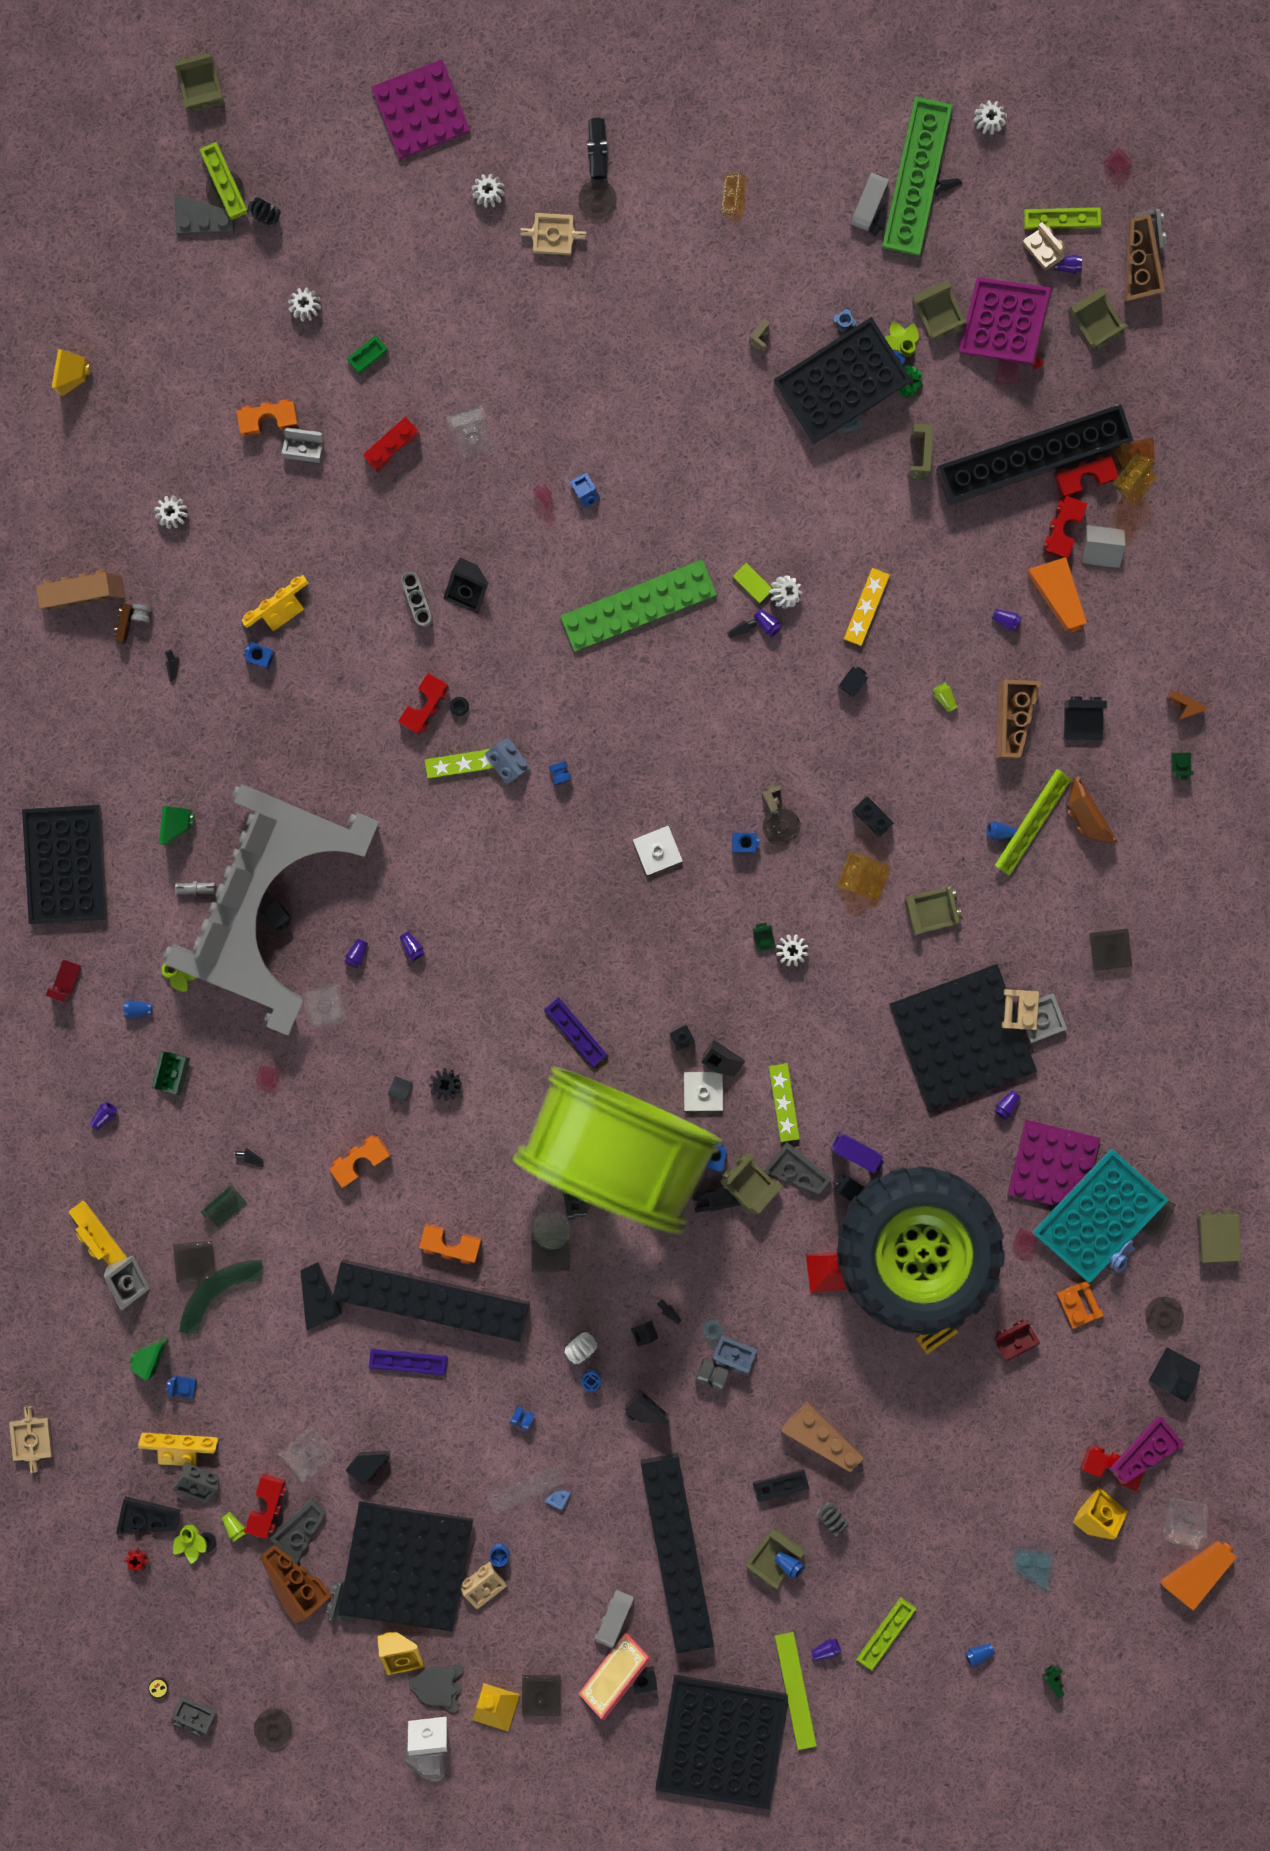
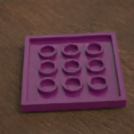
M443 59L371 86L399 160L471 132Z
M977 277L967 315L968 322L965 324L959 353L1034 365L1052 288Z
M1025 1119L1007 1194L1057 1206L1094 1167L1100 1137Z

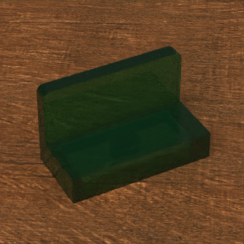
M231 1185L205 1207L201 1214L205 1218L208 1216L219 1227L245 1205L246 1201Z

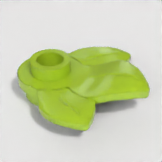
M893 321L889 328L890 335L885 338L892 350L903 354V357H910L915 352V343L919 339L917 327L913 323L904 329ZM903 345L908 347V351L903 348Z
M164 963L162 966L164 977L170 979L171 986L174 989L186 992L188 990L187 981L194 980L197 977L175 969L174 973H169L168 968L170 966Z
M191 1524L183 1527L173 1544V1553L180 1554L184 1552L190 1564L196 1562L200 1552L204 1553L207 1549L205 1539L199 1535L198 1529Z

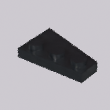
M319 1262L301 1269L307 1331L342 1315L336 1300H332L333 1293Z
M125 1496L116 1534H123L125 1532L140 1533L141 1531H176L181 1510Z

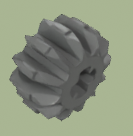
M831 1502L821 1506L820 1510L817 1511V1516L835 1536H838L840 1533L842 1534L849 1526L848 1521Z

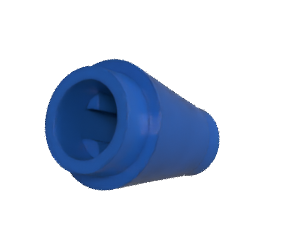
M997 821L989 822L986 830V835L991 840L1012 839L1016 833V828Z
M132 1000L124 1002V1017L132 1019L151 1015V1003Z
M779 1552L775 1557L774 1561L790 1578L796 1579L802 1573L804 1566L801 1565V1561L783 1552Z
M991 1643L969 1648L965 1652L971 1667L979 1666L995 1654Z

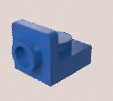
M587 473L570 481L584 508L600 499Z
M173 1375L171 1380L168 1379L166 1391H169L168 1397L180 1396L193 1399L197 1379Z

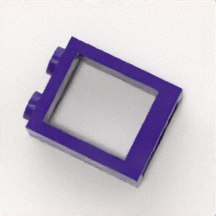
M839 1132L831 1147L833 1152L872 1173H875L876 1170L880 1171L883 1166V1156L880 1153Z

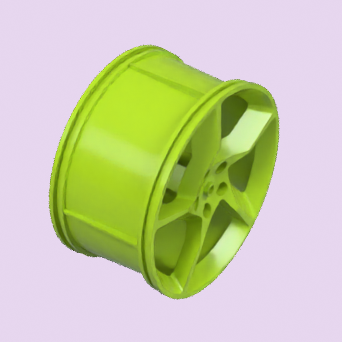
M553 1066L551 1071L554 1075H550L548 1078L551 1083L528 1145H520L517 1151L519 1153L514 1154L513 1161L539 1178L600 1207L654 1228L683 1234L685 1227L682 1224H686L688 1221L683 1212L712 1154L718 1152L716 1145H722L723 1140L693 1123L585 1076Z

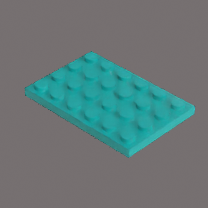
M1111 1148L1032 1232L1090 1283L1109 1264L1111 1257L1115 1253H1119L1123 1246L1152 1219L1169 1199Z

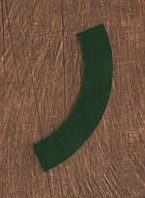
M262 1260L235 1263L218 1270L205 1279L192 1293L186 1303L180 1320L179 1333H199L200 1322L207 1306L226 1288L243 1282L260 1281Z

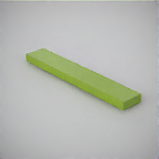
M1056 769L996 862L995 866L1006 875L1010 876L1070 783L1071 779L1061 770Z
M794 1632L775 1635L797 1748L801 1750L816 1747Z

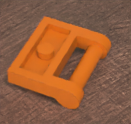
M1086 1280L1057 1293L1073 1329L1104 1316L1090 1289L1091 1284ZM1081 1289L1091 1307L1092 1313L1087 1314L1077 1292Z

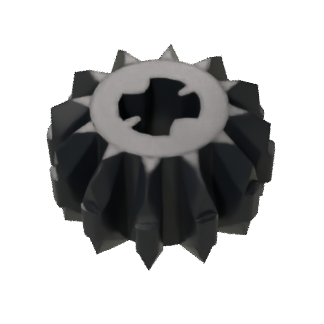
M253 197L246 211L248 215L269 227L275 226L281 214L277 207L259 197Z
M443 1068V1075L437 1070L436 1075L438 1078L431 1076L430 1079L435 1081V1083H430L429 1087L436 1088L431 1091L432 1094H435L437 1091L439 1092L437 1099H440L442 1094H444V1101H447L448 1094L452 1099L455 1098V1094L452 1091L460 1093L461 1090L455 1086H461L462 1082H455L460 1076L458 1074L453 1078V1069L449 1072V1075H447V1068ZM443 1079H445V1082L447 1080L450 1082L448 1085L449 1089L447 1090L446 1087H441Z

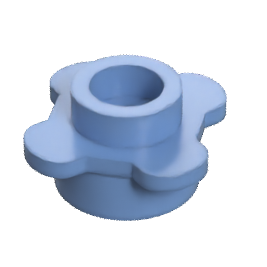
M845 309L833 318L834 322L838 324L840 332H845L847 328L856 325V320L853 319L848 309Z

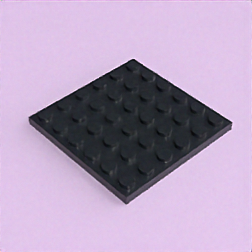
M998 964L889 1003L929 1111L1037 1072L1022 1029L1002 1028L1006 998L1004 989L1007 988ZM1013 1007L1012 1022L1017 1023V1015Z
M359 1501L339 1615L453 1632L473 1518Z
M674 1675L655 1791L769 1810L788 1694Z

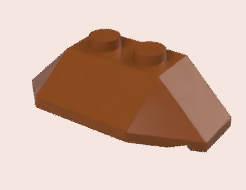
M1079 776L1073 778L1066 803L1068 807L1066 812L1071 820L1075 819L1077 822L1076 829L1078 833L1088 839L1116 844L1118 842L1117 838Z

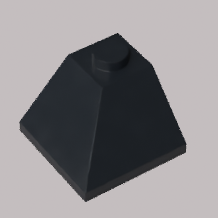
M459 558L452 569L443 599L477 614L480 611L489 584L478 565Z
M1166 1347L1149 1381L1187 1403L1196 1386L1201 1365Z
M640 1389L625 1405V1414L632 1421L636 1419L642 1423L667 1424L669 1422V1414Z

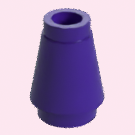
M1075 254L1064 257L1063 260L1055 264L1054 271L1058 270L1075 274L1082 272V256Z
M760 609L754 615L764 633L770 637H773L782 628L779 624L780 621L763 609Z
M999 609L995 610L992 620H995L1009 631H1016L1022 619L1021 616H1018V613Z
M406 932L399 937L407 957L412 961L419 959L425 954L423 951L424 947L410 932Z
M357 939L344 956L346 958L344 962L354 968L362 965L368 943Z
M1011 1090L1010 1093L995 1105L996 1109L994 1112L1007 1120L1008 1117L1012 1116L1021 1096Z
M109 1102L101 1104L90 1122L91 1127L95 1130H100V1128L114 1119L117 1113L115 1106Z
M830 1638L811 1650L814 1660L818 1661L838 1657V1654L841 1653V1648L836 1638Z

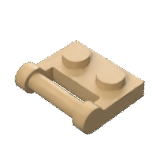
M1004 989L1006 998L1002 1028L1037 1030L1039 991ZM1013 996H1018L1017 1023L1012 1022Z

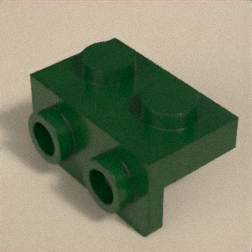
M161 1051L153 1077L152 1089L181 1095L190 1058L172 1052Z

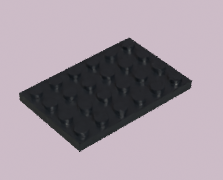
M870 317L773 381L814 445L910 384L912 379L873 318Z
M100 805L22 809L29 924L107 920Z

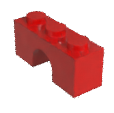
M405 416L363 454V457L378 473L392 461L391 458L397 451L411 444L420 433Z
M1105 455L1094 458V462L1087 463V461L1078 463L1076 468L1069 470V467L1063 468L1054 477L1061 499L1082 491L1080 479L1083 475L1092 476L1097 486L1116 481L1119 478L1112 456L1106 457Z
M1069 496L1059 500L1056 511H1059L1058 515L1052 519L1049 529H1052L1050 536H1046L1043 547H1046L1044 553L1061 559L1069 558L1075 539L1065 535L1063 526L1066 522L1079 524L1083 519L1088 503Z
M427 673L418 687L419 691L426 694L427 704L424 708L418 710L407 706L398 722L418 735L420 732L424 733L430 724L427 722L431 715L434 717L439 710L437 704L440 699L444 700L449 693L447 689L448 684Z
M1094 1445V1447L1088 1446L1080 1468L1087 1473L1101 1478L1103 1471L1107 1467L1112 1466L1120 1458L1121 1454L1116 1452L1108 1454L1104 1448ZM1144 1472L1127 1483H1121L1118 1479H1116V1482L1121 1486L1137 1491Z
M262 1474L255 1496L265 1499L268 1507L264 1512L251 1511L244 1533L267 1539L269 1533L273 1534L276 1525L273 1519L275 1515H279L281 1504H278L280 1497H284L287 1488L284 1485V1479Z

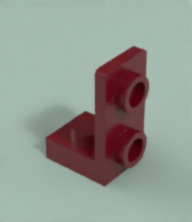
M62 960L53 988H48L45 996L62 1002H69L81 965L68 960Z

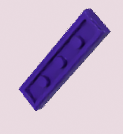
M559 997L544 1009L593 1068L608 1056Z
M373 1348L370 1350L369 1368L446 1375L447 1355Z

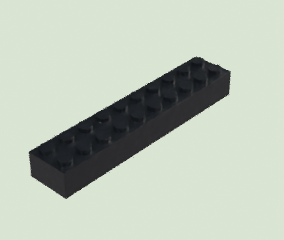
M1122 404L939 465L936 472L947 504L950 506L1127 446L1134 440Z
M344 1259L340 1262L332 1300L517 1342L521 1341L530 1302Z
M673 1453L641 1459V1469L676 1654L714 1647L679 1454Z

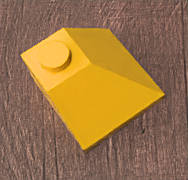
M58 349L52 388L59 395L64 396L86 380V376H89L91 372L89 361L85 357Z
M1098 1487L1079 1509L1073 1523L1087 1535L1114 1540L1128 1511Z
M388 1632L378 1636L379 1657L387 1675L425 1668L424 1661L416 1644L397 1632Z
M483 1683L472 1720L509 1731L520 1694Z

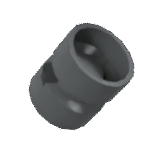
M704 1358L697 1372L695 1382L703 1385L708 1383L710 1388L721 1391L729 1368L720 1365L715 1366L713 1361Z

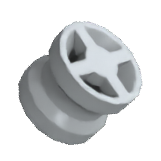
M133 604L134 613L131 615V620L150 623L149 613L152 611V607Z

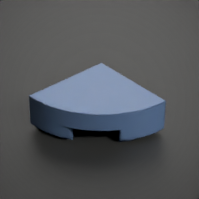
M564 1490L556 1491L550 1494L545 1502L563 1510L571 1492Z

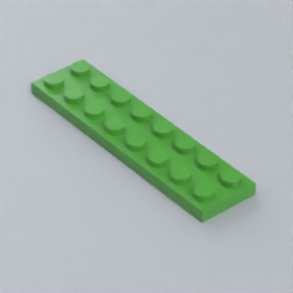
M916 96L914 98L882 245L883 249L920 256L952 104Z
M702 559L560 617L573 650L576 652L717 596Z

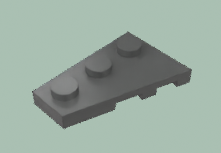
M174 195L176 234L234 232V220L231 221L226 209Z
M788 1142L785 1143L763 1170L768 1175L771 1174L779 1177L781 1180H787L818 1194L821 1193L832 1179Z
M311 1498L271 1534L269 1539L297 1564L311 1536L321 1522L325 1510Z

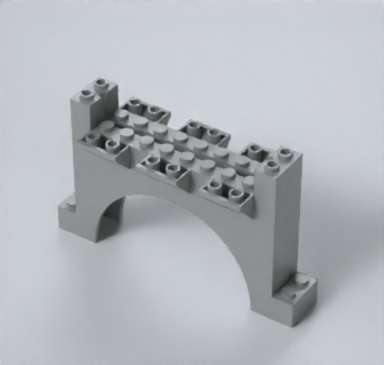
M241 784L240 787L236 786L233 792L234 802L255 812L254 814H249L246 825H249L247 831L242 830L238 840L241 843L239 850L235 848L231 860L234 862L231 867L227 866L224 872L223 879H225L224 884H219L215 897L218 898L217 902H212L208 914L211 916L209 920L204 919L200 930L202 936H197L192 951L173 944L172 948L167 947L163 959H166L165 964L271 1007L272 1009L268 1008L264 1017L266 1027L289 1035L303 999L302 996L286 988L273 976L260 955L256 941L255 925L261 898L278 873L302 857L324 851H342L364 857L379 821L356 812L355 815H350L347 825L350 827L347 829Z

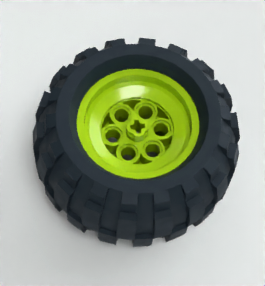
M925 1166L906 1169L903 1167L892 1170L889 1174L879 1179L875 1178L865 1185L866 1188L858 1196H855L848 1205V1211L844 1219L841 1220L837 1234L839 1236L838 1248L836 1249L837 1262L844 1284L857 1305L879 1324L887 1325L893 1328L894 1331L906 1334L915 1332L922 1335L937 1334L939 1330L946 1328L952 1330L963 1325V1321L972 1314L977 1315L986 1306L984 1302L991 1293H995L1000 1282L998 1278L1000 1269L1004 1266L1005 1251L1002 1244L1004 1236L1001 1225L993 1212L994 1209L986 1198L975 1187L959 1176L948 1171ZM911 1229L916 1230L914 1239H908L906 1236L907 1232ZM931 1229L935 1230V1237L933 1239H927V1231ZM906 1247V1254L898 1256V1248ZM938 1247H945L944 1255H936ZM922 1248H924V1250L927 1251V1253H924L923 1257H921L920 1254H918V1252H920ZM931 1263L935 1264L936 1268L928 1273L926 1271L927 1266ZM909 1264H916V1271L908 1273L907 1266Z

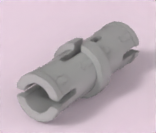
M193 881V883H176L175 885L177 887L175 888L176 895L198 896V894L215 895L216 893L214 890L215 882L198 883V881Z

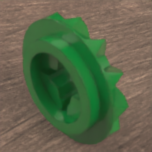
M905 366L906 372L914 381L897 392L901 396L912 397L914 394H918V388H922L920 384L923 378L921 377V371L916 367Z

